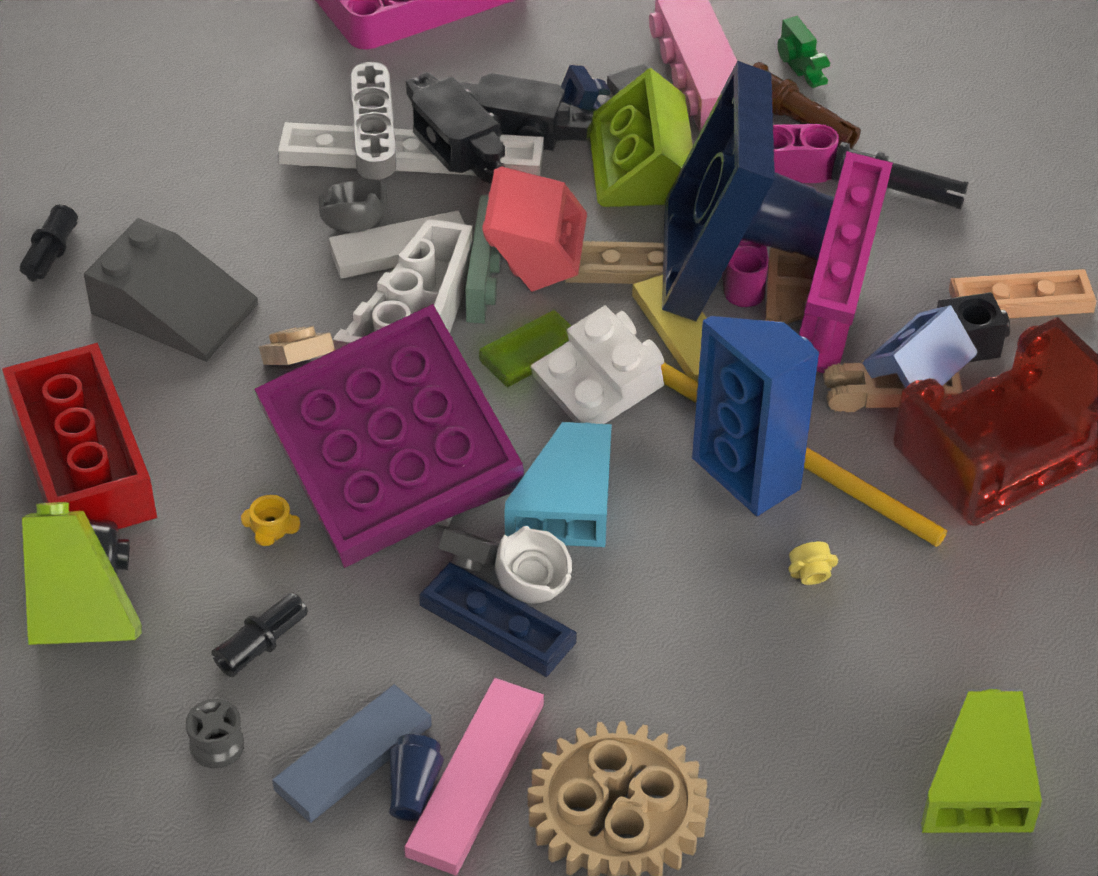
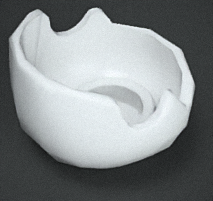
M523 526L510 536L504 535L497 549L494 571L500 587L505 592L524 603L535 604L551 600L566 588L571 580L572 560L565 543L548 531L530 529L528 526Z

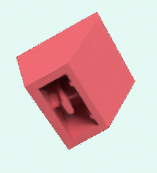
M506 167L494 169L491 189L488 194L489 200L485 221L483 223V234L488 244L496 247L508 262L511 272L516 277H520L531 292L577 276L579 273L587 212L567 185L561 181Z

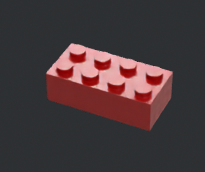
M98 342L2 368L11 409L44 503L68 502L69 511H84L87 518L91 520L113 521L119 529L157 518L150 476Z

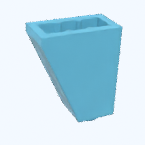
M561 423L505 502V535L507 537L523 526H528L530 529L548 531L568 546L605 547L612 424Z

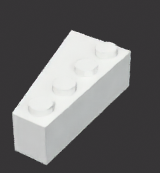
M427 219L399 254V263L390 273L385 272L377 282V291L367 303L362 301L354 311L352 323L346 330L340 329L332 339L335 350L431 304H434L450 333L466 289L473 244L472 225Z

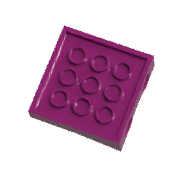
M434 304L254 389L269 424L344 568L435 523L512 493L524 476L521 459Z

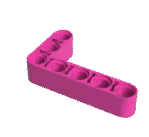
M515 0L315 1L352 46L368 50Z
M822 124L773 125L775 172L801 183H821L831 179L839 140L837 132L832 127ZM744 239L741 240L722 274L724 294L731 304L747 308L756 306L763 301L769 261L767 246Z

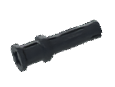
M842 142L834 162L831 179L839 181L846 152L888 161L889 156L880 151L876 155L850 148L849 143ZM893 163L887 188L933 200L961 210L964 197L947 193V191L951 190L966 195L969 182Z

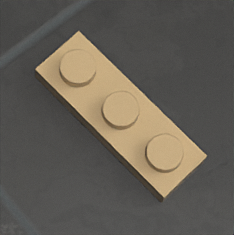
M314 326L306 328L295 327L269 334L271 343L259 346L264 365H290L335 351L330 332L316 333Z

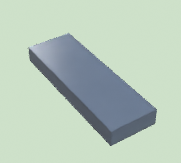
M394 684L273 778L274 791L311 823L389 761L390 749L397 745L400 736L406 734L421 735L432 726L431 715Z

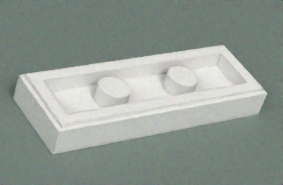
M459 210L329 237V249L340 279L395 268L399 263V254L427 219L464 224Z

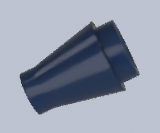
M406 734L400 736L397 745L390 749L391 805L389 813L393 817L404 821H418L422 815L424 806L444 762V758L440 754L441 745L436 740L424 735Z

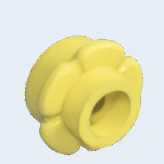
M809 542L794 548L789 553L791 565L788 570L791 577L795 579L801 578L803 584L814 585L822 583L831 577L832 567L838 564V558L836 555H831L829 545L826 542Z

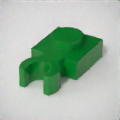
M798 16L783 19L781 38L777 42L778 53L782 61L787 62L798 77L804 75L807 84L811 88L828 84V79L823 74L822 69L830 67V61L824 53H819L816 50L817 39Z

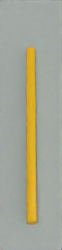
M664 362L661 365L664 384L696 403L698 382ZM808 447L806 448L805 469L935 547L942 543L947 534L946 529Z

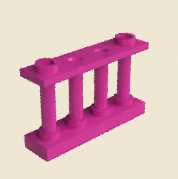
M846 152L799 332L801 337L807 338L815 349L819 351L817 372L825 373V369H828V366L841 363L849 327L852 325L893 165L892 162Z

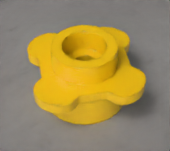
M264 495L253 501L250 508L241 515L242 525L251 528L255 533V542L261 546L272 545L275 540L282 538L286 533L294 534L301 527L300 518L290 514L288 502L278 495Z

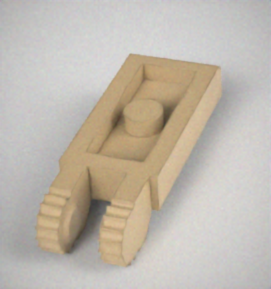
M862 362L843 363V365L839 363L837 365L833 364L830 367L828 366V369H825V373H823L824 384L827 385V388H831V391H828V395H826L828 407L831 410H835V412H856L864 406L866 408L961 406L963 400L959 371L925 402L917 404L912 401L897 373L871 378Z

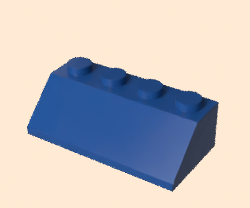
M710 316L703 320L692 459L757 517L801 489L819 351L815 349L807 338L801 337L784 322Z

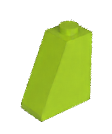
M68 502L36 504L37 513H30L22 517L28 645L136 640L142 634V623L84 511H69Z
M998 689L968 691L928 791L921 821L922 833L1033 832L1042 804L1023 691H1001Z

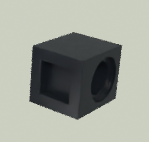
M992 292L938 300L937 308L949 305L953 307L974 344L977 355L969 362L1001 358L1004 340L1010 335V320L1007 312L1000 310Z

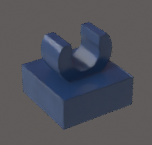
M569 65L561 84V88L564 90V103L592 112L601 107L597 99L598 96H609L611 93L605 81L598 78L592 79L585 66Z

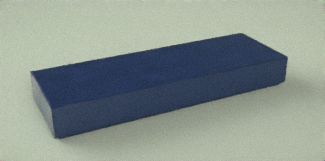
M451 562L419 594L420 606L546 678L576 644V631L524 602L513 598L504 591Z

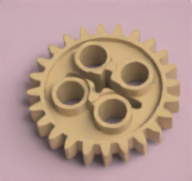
M620 721L616 733H608L605 725L602 722H598L596 736L589 737L579 727L576 729L574 745L565 739H557V755L549 752L542 754V769H533L532 787L528 788L529 826L536 828V844L538 846L549 844L548 860L552 863L567 857L566 874L569 876L577 872L581 867L587 869V876H599L600 873L608 874V876H641V872L648 871L651 876H662L663 863L679 870L682 863V852L694 855L697 837H704L709 810V799L706 798L707 780L698 778V761L685 762L686 747L684 745L668 750L667 733L659 735L654 741L647 739L648 726L644 724L635 735L628 734L625 721ZM605 769H613V770H616V771H615V772H606V771H603V770H605ZM643 770V771H641V772L636 776V778H635V774H636L638 771ZM650 795H660V796H663L664 798H652V797H649V796H650ZM582 807V808H585V809H588V810H585V811H575V810H572V808ZM601 828L602 831L599 833V835L593 837V835H595ZM621 834H630V835H633V836H635V837H633V838H622V837H619L618 835H621Z

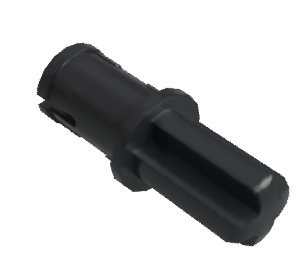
M61 204L52 207L50 215L42 228L37 229L32 234V245L20 264V272L27 276V280L36 282L37 279H44L56 257L60 258L64 255L67 248L66 240L78 223V215L72 208Z
M289 593L258 618L253 615L248 616L244 621L245 625L237 633L212 650L211 653L215 656L213 658L215 663L227 676H236L238 672L257 656H260L265 651L272 652L276 648V639L307 615V606L297 594Z

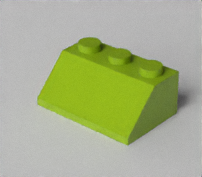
M651 67L593 112V128L590 133L597 203L603 207L665 205V199L693 147L685 94Z

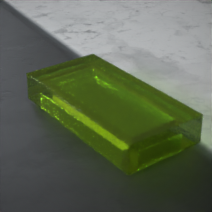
M552 310L480 348L479 361L508 388L532 375V364L569 342L567 329L571 325L558 312Z

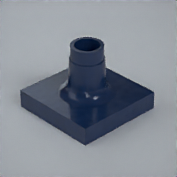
M740 61L736 62L665 199L662 310L697 321L742 239L787 253L795 252L815 260L819 258L835 197L820 193L814 187L775 172L772 78L770 72Z

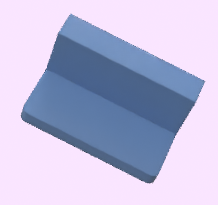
M949 305L917 314L862 363L871 378L897 373L912 401L917 404L925 402L977 355V350L953 307Z

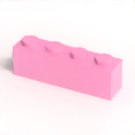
M655 0V13L649 15L651 35L653 38L659 39L662 60L664 64L669 63L671 66L673 85L677 89H681L682 93L685 94L688 117L693 116L697 128L701 132L737 59L709 0Z

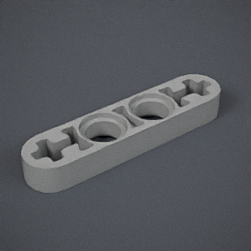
M377 62L361 63L356 65L351 71L356 169L362 177L374 180L384 179L391 176L396 170L390 75L388 68L383 64ZM373 83L375 87H367L366 84ZM366 106H380L376 108H366ZM381 131L382 133L370 134L366 132ZM380 152V157L373 158L371 156V153Z

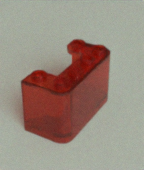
M1059 317L1053 318L1039 326L1033 325L1020 335L1017 341L1018 347L1012 369L995 377H987L976 386L960 394L944 398L945 390L936 379L932 378L916 380L902 390L893 439L894 447L970 526L985 523L1098 466V354Z

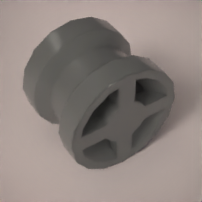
M207 699L198 703L189 711L186 717V731L189 736L190 752L194 760L201 766L212 769L223 768L233 764L241 756L244 749L241 718L237 708L229 701Z

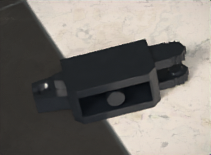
M425 72L416 78L406 80V94L413 106V133L449 172L464 173L472 170L478 177H481V180H484V183H492L494 169L505 167L500 160L505 156V145L500 141L502 132L495 115L488 113L476 101L473 93L468 89L465 90L453 76L438 80L429 72Z
M496 73L482 76L478 84L460 83L457 81L465 90L468 89L473 93L476 101L488 113L495 115L501 127V135L544 137L543 149L554 151L557 141H587L593 128V112L564 103V90L559 84Z

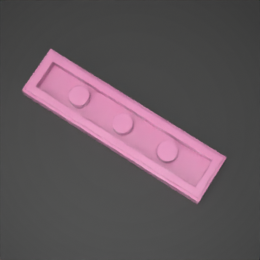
M497 678L493 679L405 845L406 858L457 876L544 706V694Z

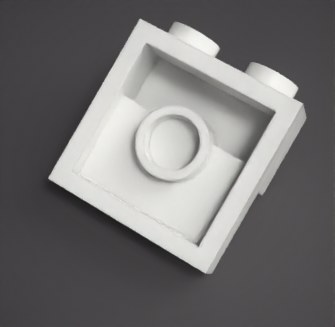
M606 305L568 328L569 342L531 365L533 377L574 423L605 424L664 386L661 370L664 359L656 344L650 339L641 343L635 337L637 331L629 316L624 311L614 314Z

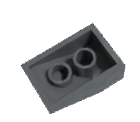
M137 218L84 273L91 314L206 362L258 305V299L254 294L177 233Z

